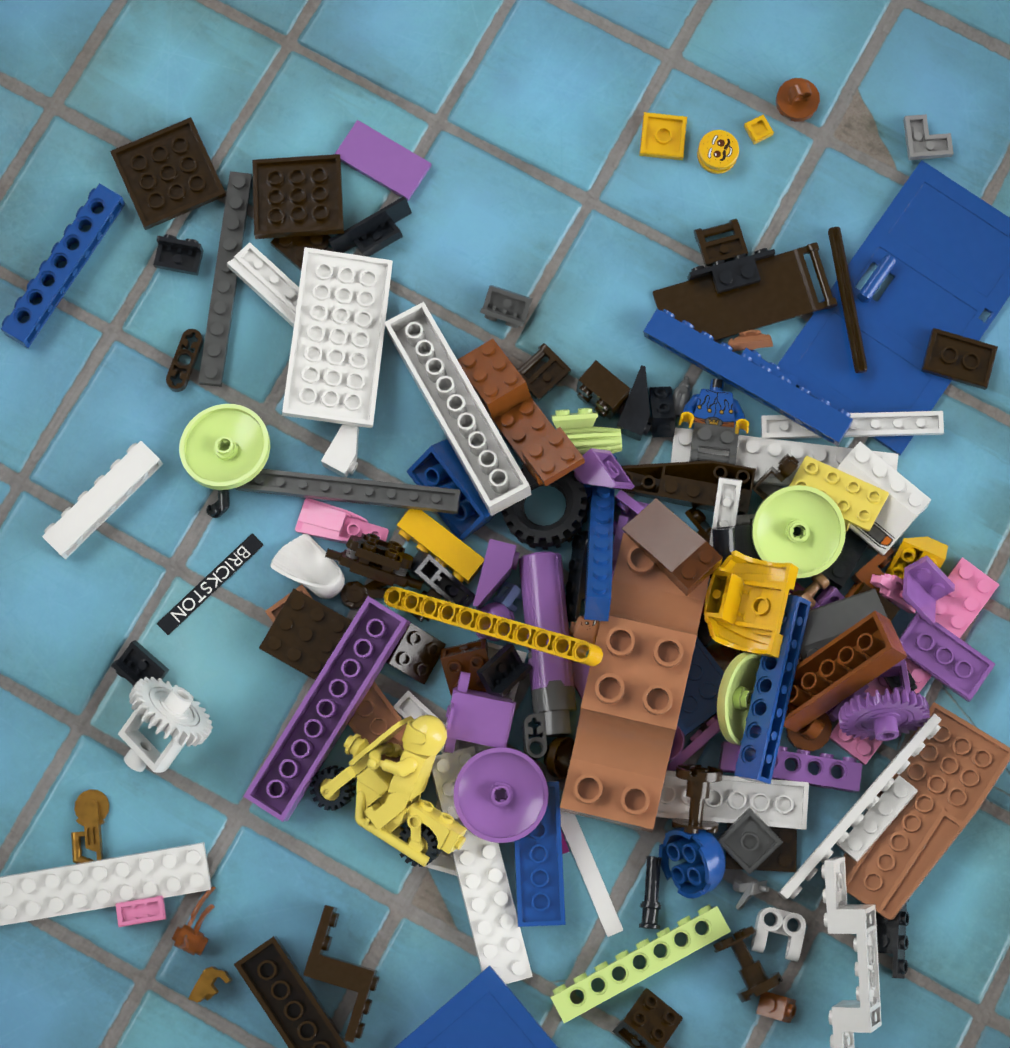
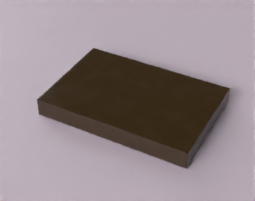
M933 328L921 371L986 390L998 346Z

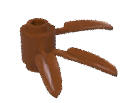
M211 887V890H207L191 913L188 924H184L182 928L177 927L172 937V940L175 941V947L191 955L197 954L201 956L209 938L205 937V934L199 930L203 920L215 906L210 904L202 912L195 927L192 928L191 926L199 909L216 887Z

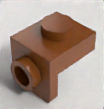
M765 992L760 996L756 1014L791 1023V1019L795 1017L797 1010L796 1000Z

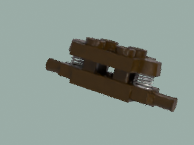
M362 533L361 537L351 535L346 544L348 549L341 553L329 548L327 549L325 558L338 561L339 565L350 568V572L390 586L396 584L402 587L409 586L421 590L423 581L411 578L407 571L411 569L414 557L404 553L405 548L395 541L386 542L380 540V537L375 534L368 533L366 535Z

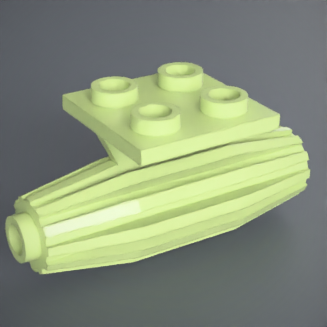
M579 408L578 413H570L569 409L555 410L556 415H551V420L555 427H561L581 455H584L591 448L610 450L611 453L622 451L621 429L593 426L596 418H598V413L593 412L592 408Z

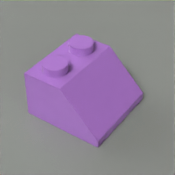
M591 448L582 455L585 463L574 469L576 479L583 484L620 489H632L635 487L610 450Z

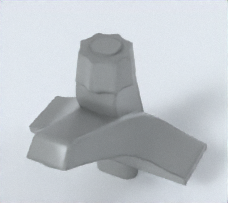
M768 880L748 883L735 881L733 890L739 893L744 892L736 908L738 910L742 909L753 895L768 892L769 887H766Z

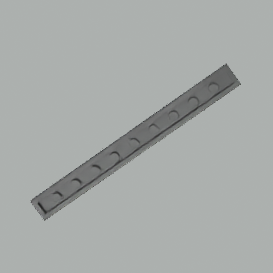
M230 171L198 381L200 385L222 387L238 276L227 267V262L231 261L242 250L253 178L252 174Z
M262 469L251 481L235 488L238 491L458 514L461 490L270 469Z

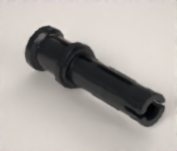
M647 856L644 901L640 903L642 922L639 924V928L660 929L658 914L661 905L658 899L661 857Z

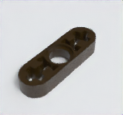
M188 329L183 333L167 373L166 383L174 392H180L186 388L203 345V338L196 329ZM193 335H195L196 339L198 340L197 342H193L190 347L191 350L194 351V353L187 350L190 345L187 339L192 338ZM182 355L191 357L190 363L186 366L178 363ZM175 368L181 370L180 379L182 382L174 386L172 378H177L179 372Z

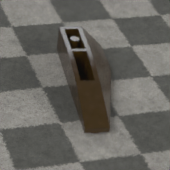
M712 460L624 465L621 467L635 487L632 489L613 488L651 499L657 498L659 501L714 512L719 477L742 480L737 515L748 514L756 468Z

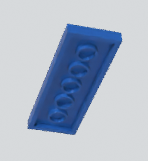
M559 781L547 782L548 804L538 826L525 837L514 841L518 927L566 925Z

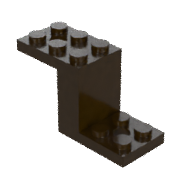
M325 905L303 976L358 992L344 1038L345 1041L354 1043L357 1038L360 1039L363 1035L365 1023H362L364 1014H369L373 1001L369 999L371 991H376L380 977L376 976L377 970L323 954L324 951H329L333 938L329 936L331 927L336 928L340 915L336 913V907Z

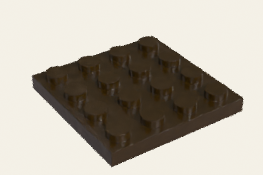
M191 117L110 151L145 230L226 196Z
M340 154L252 160L255 239L344 234Z

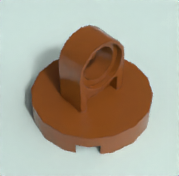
M792 78L785 81L780 86L776 96V107L780 114L791 118V121L794 122L805 121L811 118L817 111L820 103V95L816 86L803 78Z
M824 713L796 733L786 728L787 739L794 747L800 750L815 751L822 748L829 741L832 733V724L829 716Z

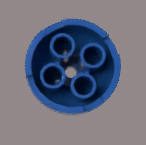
M684 827L676 828L667 832L663 844L659 845V857L662 858L661 868L667 881L672 877L675 886L678 888L677 892L680 895L691 899L698 898L714 890L722 881L726 867L725 855L719 841L712 833L698 829V833L692 834L684 832ZM669 858L675 862L683 858L686 859L685 862L674 866L672 870L669 868Z

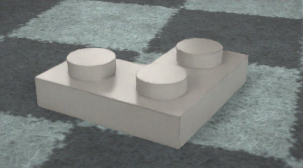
M927 114L904 117L908 160L953 156L951 133L929 135Z

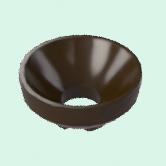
M559 736L547 745L543 762L553 777L559 779L567 778L574 747V740L570 737Z

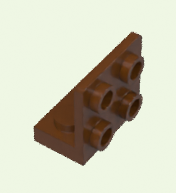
M486 639L451 646L441 650L440 660L451 697L453 688L458 685L461 671L470 673L468 689L487 692L476 673L489 661Z

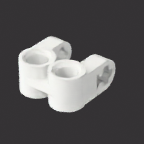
M768 907L761 909L756 918L754 929L757 931L753 933L751 951L763 953L768 932H773L789 937L785 959L798 962L806 930L805 919L800 914ZM769 912L775 916V923L772 926H768L764 922V917ZM791 918L796 919L798 922V928L794 932H791L787 927V923Z

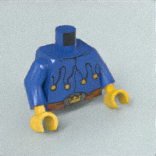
M711 379L710 390L701 389L700 394L693 395L684 406L683 413L678 422L679 425L682 422H687L689 424L688 428H693L695 422L735 428V434H739V429L745 430L746 434L749 431V421L745 419L738 400L733 398V393L723 391L724 380Z

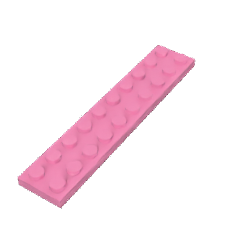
M963 557L947 576L955 584V591L936 600L935 621L958 638L963 635L999 586L997 582ZM905 658L907 669L916 682L917 689L914 691L916 694L920 693L931 678V675ZM877 677L867 684L869 687L864 691L866 693L869 692L874 697L876 690L881 695H884L887 688L889 693L893 694L883 677ZM839 722L833 728L829 738L863 765L868 763L883 742L876 738L869 740V737L861 740L860 736L857 738H853L852 735L847 736L846 732L843 733L842 729H840Z

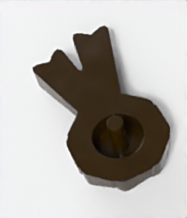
M376 580L366 585L358 581L347 582L340 591V599L342 604L349 609L361 608L367 596L373 599L384 600V594L388 588L382 587L388 585Z

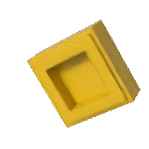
M764 114L744 124V128L753 144L763 141L774 134Z

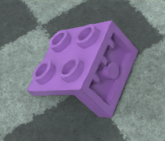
M926 555L904 568L902 597L908 605H911L917 611L921 619H925L930 625L934 624L936 600L955 591V584Z

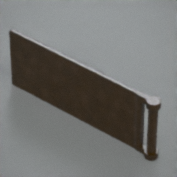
M817 242L755 261L761 278L758 283L717 294L712 275L709 274L653 291L657 309L662 312L664 309L670 311L675 315V319L680 322L685 320L694 326V330L700 333L702 331L709 333L714 337V341L812 312L830 309L838 305L836 298L832 296L818 253L820 249ZM805 254H810L825 300L823 302H818L803 256Z

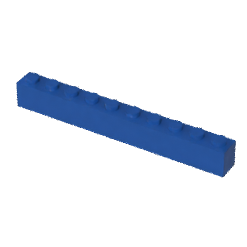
M656 309L643 331L644 337L716 378L724 380L730 386L836 446H839L852 425L853 419L850 418L851 414L841 408L838 410L832 408L829 401L821 397L817 399L811 396V392L802 386H799V388L793 386L791 380L783 375L778 377L772 374V370L763 364L756 365L748 355L744 353L739 355L733 352V348L724 342H721V344L717 343L709 333L705 331L700 333L694 330V326L685 320L682 322L675 319V315L664 309L662 312Z

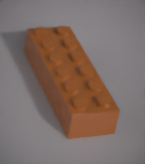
M873 611L799 663L796 668L783 727L795 733L905 659L907 657L906 652L891 620L879 612Z

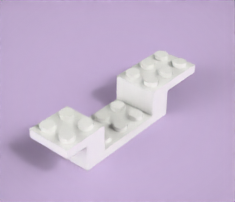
M833 857L825 860L821 868L822 878L825 879L826 885L822 895L823 902L827 906V913L824 914V926L828 927V934L857 935L854 938L853 947L854 951L858 954V962H855V975L859 977V986L856 988L857 1000H842L829 1011V1024L833 1027V1035L831 1034L830 1048H855L854 1032L872 1033L882 1025L876 905L847 904L845 857Z

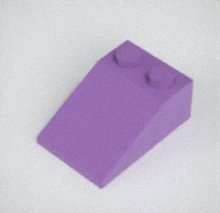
M489 539L473 609H482L509 578L512 569H517L520 554L516 552L517 545Z

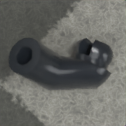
M218 490V500L214 504L207 506L206 512L209 516L218 518L229 509V490Z

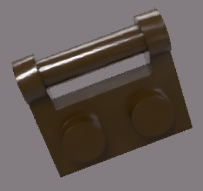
M732 219L729 223L704 230L701 228L694 230V236L705 267L712 266L714 262L719 260H725L726 262L734 260V257L741 254L748 255L737 219ZM730 231L734 234L709 242L705 241V238Z
M545 343L539 346V350L517 369L526 381L529 392L538 402L571 372V369ZM547 357L549 360L529 379L524 376L540 360Z

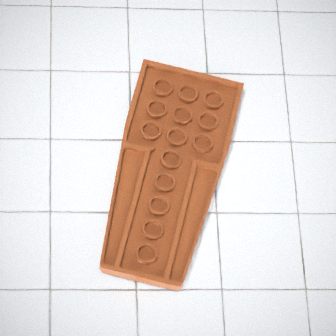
M935 702L929 709V715L931 717L935 713L942 719L938 724L941 728L930 740L926 738L923 741L926 746L917 756H910L908 758L909 766L900 773V776L915 787L918 792L858 862L846 853L843 856L845 857L847 894L863 904H875L876 913L887 920L895 918L977 813L1010 762V747ZM918 730L914 731V733L912 734V736L910 737V739L914 736V734H915ZM896 773L892 778L895 780L899 775ZM880 791L877 796L880 798L883 792Z

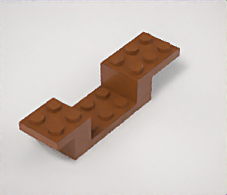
M494 339L457 359L493 423L539 486L544 484L546 487L585 463L583 456L561 427L555 429L531 398L526 381Z

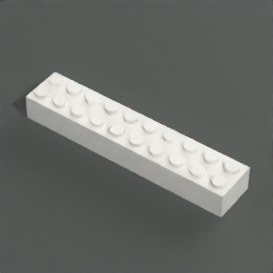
M422 302L384 322L389 337L490 515L493 516L532 495L529 483L425 303Z

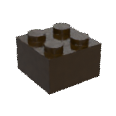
M595 360L579 378L576 392L578 393L577 396L584 403H591L595 407L594 410L601 417H607L611 420L626 403L631 388Z

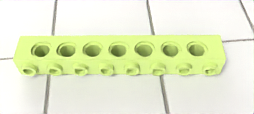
M709 904L697 911L699 913L698 916L692 919L690 916H687L677 921L678 927L672 930L667 927L657 932L658 938L649 941L647 938L636 944V950L630 953L628 950H624L615 955L616 961L610 964L604 961L595 966L596 972L588 976L586 972L573 979L574 984L568 987L562 984L553 989L554 995L550 996L563 1023L570 1021L730 933L731 930L718 906L711 908ZM699 921H703L707 925V931L703 935H699L695 931V925ZM679 932L684 933L687 938L683 946L676 945L674 941L675 935ZM657 944H663L666 948V954L661 958L656 957L653 951ZM637 955H642L645 958V966L641 969H636L633 966V959ZM620 966L624 969L625 975L623 979L617 981L612 977V970ZM595 978H601L604 982V988L599 992H595L591 988V982ZM578 989L582 991L583 999L580 1003H573L570 1000V994L573 990Z

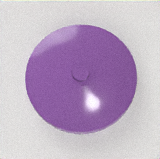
M508 747L489 748L470 758L460 770L454 786L455 809L464 826L477 837L495 843L516 841L532 832L542 820L548 804L547 782L538 764L525 753Z

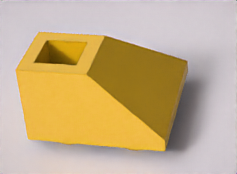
M928 536L903 538L885 574L896 575L903 580L904 568L926 555L940 569L946 559L948 545Z

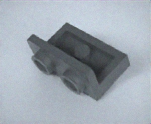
M490 285L480 313L485 314L484 317L492 321L501 319L506 321L505 324L507 326L518 328V326L525 324L533 298Z

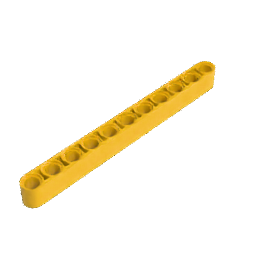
M392 586L384 594V602L392 608L574 662L596 666L603 657L602 649L595 644L399 587Z

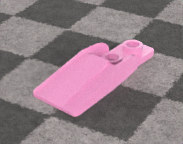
M310 498L304 500L295 527V531L298 533L347 544L351 535L361 537L362 533L366 535L371 533L379 536L380 540L386 541L389 534L387 528L368 523V520L355 513Z

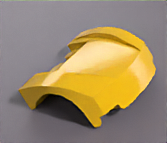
M732 551L723 564L714 571L706 592L704 619L708 624L711 638L730 648L779 658L783 635L780 634L789 590H794L799 568L792 563L768 562L749 557L738 551Z

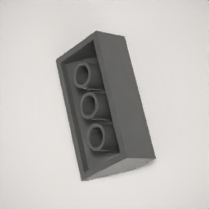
M876 590L865 591L809 610L799 660L802 662L873 611H877L887 617Z

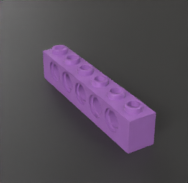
M725 741L721 743L718 768L722 769L723 772L735 774V766L741 746ZM779 746L772 779L809 782V786L853 793L859 792L863 764L856 763V758L843 757L842 760L833 759L834 755L820 753L818 757L810 755L811 751L797 749L796 753L787 752V747ZM786 759H792L795 762L796 767L794 771H789L785 768ZM810 762L817 764L819 768L816 775H812L808 771V764ZM833 766H837L841 770V777L839 779L831 775V768Z

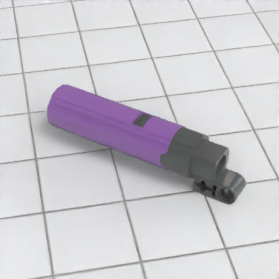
M535 552L521 556L519 558L525 624L569 636L561 554L557 552ZM527 648L529 650L528 664H531L533 668L529 672L533 714L523 720L521 729L524 753L533 760H537L544 756L547 751L546 737L567 736L571 733L569 712L576 711L577 707L572 661ZM533 720L534 724L539 726L534 731L535 736L540 735V737L529 739L528 737L533 735V729L528 727V724ZM531 743L540 745V754L534 755L531 753Z

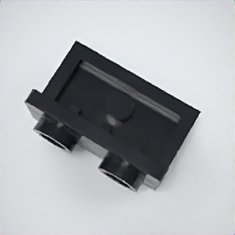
M168 234L164 235V237L157 236L158 247L153 264L155 268L198 276L204 250L197 240L189 238L186 241L179 240L177 237Z
M136 640L132 641L122 656L111 664L116 673L128 680L133 687L141 678L147 677L150 679L154 677L156 680L159 678L163 679L169 671L164 664Z
M507 643L476 673L488 694L503 697L510 693L511 689L519 681L523 680L533 668L531 664L522 662L513 644Z

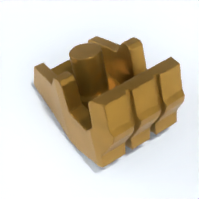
M215 966L207 967L202 971L188 999L197 1003L204 999L208 1001L215 994L219 993L214 985L218 977L225 983H230L232 978L225 970L217 969Z

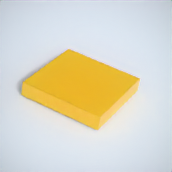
M644 112L639 156L683 160L687 117Z

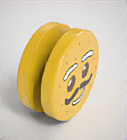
M713 130L708 132L699 143L697 151L699 164L703 169L713 174H722L729 171L737 161L739 154L738 142L727 131Z

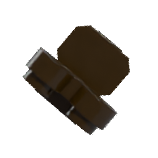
M786 454L779 461L778 470L772 466L753 485L752 489L765 500L769 495L764 493L758 486L771 473L780 482L784 481L797 469L799 461L793 455L789 456Z

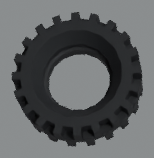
M523 464L521 471L529 483L531 491L540 487ZM574 470L548 485L562 492L566 500L565 512L559 521L545 526L533 523L525 514L524 504L526 498L501 511L508 529L522 544L524 542L534 549L535 547H542L543 550H548V547L552 546L559 548L566 541L570 543L573 540L572 537L582 531L581 527L587 521L589 504L584 485L576 479Z

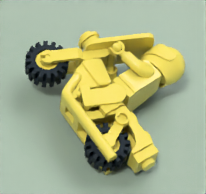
M423 715L416 719L409 716L393 725L370 745L366 738H361L360 734L350 735L344 743L346 748L345 754L353 755V759L348 762L350 766L346 769L344 767L338 768L337 765L329 766L319 771L312 778L314 781L310 783V787H314V789L310 790V794L316 795V797L312 798L313 801L319 800L318 806L320 808L325 806L324 810L328 811L331 809V811H334L348 804L351 798L354 797L355 793L352 791L356 790V785L351 783L355 782L357 778L356 823L400 851L401 854L399 855L401 858L407 857L405 860L407 864L412 861L411 866L419 864V867H425L435 860L442 850L450 854L455 849L459 850L466 840L464 834L467 828L455 821L450 814L436 809L431 802L420 799L421 793L425 791L436 755L445 745L447 739L446 727L436 716ZM403 728H405V731L401 739L403 741L404 750H402V747L396 743L389 742L385 744L397 733H399ZM384 754L389 757L401 756L400 761L397 763L388 759L381 760V756ZM407 821L408 826L406 828L401 827Z

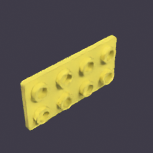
M805 456L789 485L813 487L831 497L841 510L846 532L851 524L870 531L889 496L887 491L809 456Z

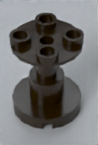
M697 764L676 766V777L687 780L686 796L690 797L689 819H672V827H684V832L692 834L698 833V829H703L709 833L718 832L719 823L703 821L704 799L709 798L710 782L722 781V769L713 766L704 768L702 765Z
M753 926L735 932L733 934L734 939L733 937L725 938L713 945L715 953L731 947L741 966L738 972L746 985L745 988L737 993L741 1003L751 1000L750 996L752 995L757 997L769 991L783 981L779 972L767 976L760 961L754 962L743 939L757 931Z

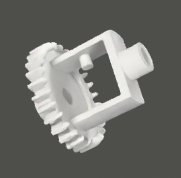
M145 677L137 681L130 692L129 702L132 704L134 712L118 735L131 748L124 757L128 767L142 772L148 766L153 772L161 773L169 768L185 744L187 747L202 744L212 732L213 726H211L212 721L209 720L210 715L204 713L206 709L199 707L200 702L193 701V696L187 690L177 685L172 687L169 681L164 683L161 678L156 680L154 677L150 679ZM143 722L149 723L148 729L156 726V734L163 731L165 734L164 739L168 738L169 735L172 736V740L162 754L138 730Z

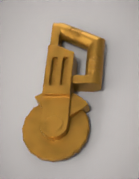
M90 789L84 791L75 801L74 810L78 817L75 821L84 826V831L71 833L73 863L95 861L82 856L81 837H85V848L95 851L97 860L103 859L101 825L105 823L103 819L106 818L109 812L110 804L105 794L99 790Z

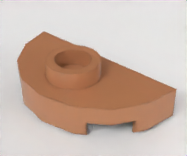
M760 330L741 332L738 337L731 338L728 342V345L733 348L732 351L745 350V348L754 350L757 348L773 347L771 336L769 334H762Z

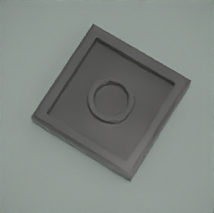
M750 807L717 838L721 847L749 875L783 843V840Z

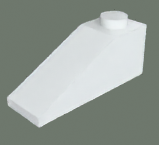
M342 424L321 460L325 468L345 478L355 472L358 466L356 461L358 456L359 426Z

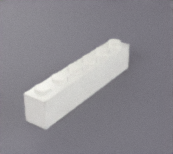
M142 441L138 444H132L128 448L127 454L122 459H117L105 476H99L95 480L94 486L89 491H84L78 497V502L73 507H68L63 511L60 520L50 524L45 529V534L42 537L64 559H67L163 465L162 461Z

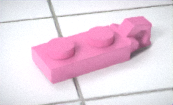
M872 574L870 583L880 588L879 593L906 612L915 614L916 610L911 605H908L902 597L903 580L890 574L881 576Z

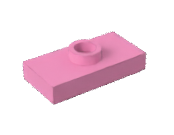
M163 896L115 904L118 927L167 919Z

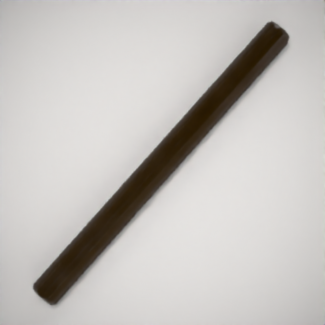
M840 227L829 228L828 235L854 369L857 374L865 373L868 368Z

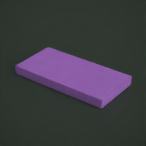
M359 120L356 121L335 152V154H340L341 162L400 197L405 196L407 201L410 200L432 166L427 160Z
M918 613L915 614L899 637L907 659L967 702L971 701L996 665L936 621L930 625L925 619H921Z

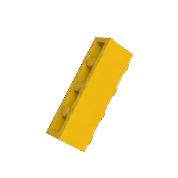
M409 509L398 522V534L408 542L411 539L415 542L417 550L429 553L444 568L447 567L453 572L452 575L461 583L465 581L469 584L483 567L484 558L424 511Z

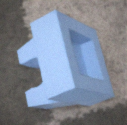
M505 581L493 598V601L504 604L509 610L515 612L517 607L514 606L513 601L515 598L522 600L521 589L515 584Z

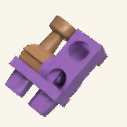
M821 573L812 576L813 582L805 590H798L792 593V595L811 601L810 610L845 598L837 588L830 586V581ZM820 589V595L814 600L813 597Z

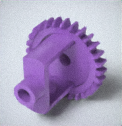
M905 659L878 676H899L901 687H894L893 694H890L886 688L884 695H881L876 690L875 696L872 697L867 692V699H863L861 695H858V691L849 696L850 702H845L838 712L839 726L843 733L846 732L847 736L852 735L853 738L860 736L861 740L869 737V740L876 738L879 741H889L900 737L901 733L909 734L910 730L916 731L918 730L917 727L924 726L923 723L928 721L927 718H930L928 702L920 693L915 694L914 691H911Z

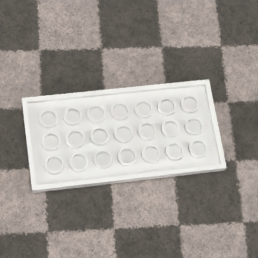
M304 248L282 416L366 428L373 427L392 260Z

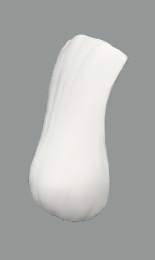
M303 534L290 541L272 559V569L304 585L320 598H333L344 587L345 578L340 567L334 560L325 558L326 552L308 534Z

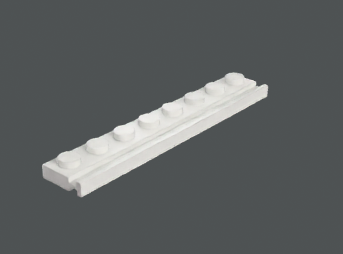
M248 243L231 261L227 262V267L294 328L299 287L256 247Z

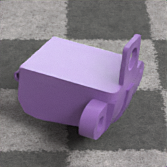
M461 671L458 685L453 688L450 705H448L446 712L447 720L445 727L447 739L443 752L453 754L456 739L491 747H507L516 702H513L512 699L506 696L499 697L487 692L468 689L470 673Z

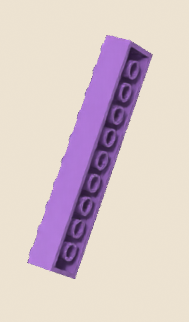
M367 596L243 797L282 822L289 820L309 788L310 783L313 781L312 778L319 772L410 625V621Z

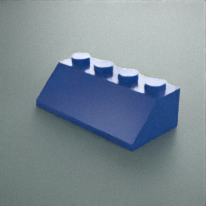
M448 439L431 445L406 471L416 485L461 490L458 514L437 512L451 532L461 541L483 527L495 516L490 515Z

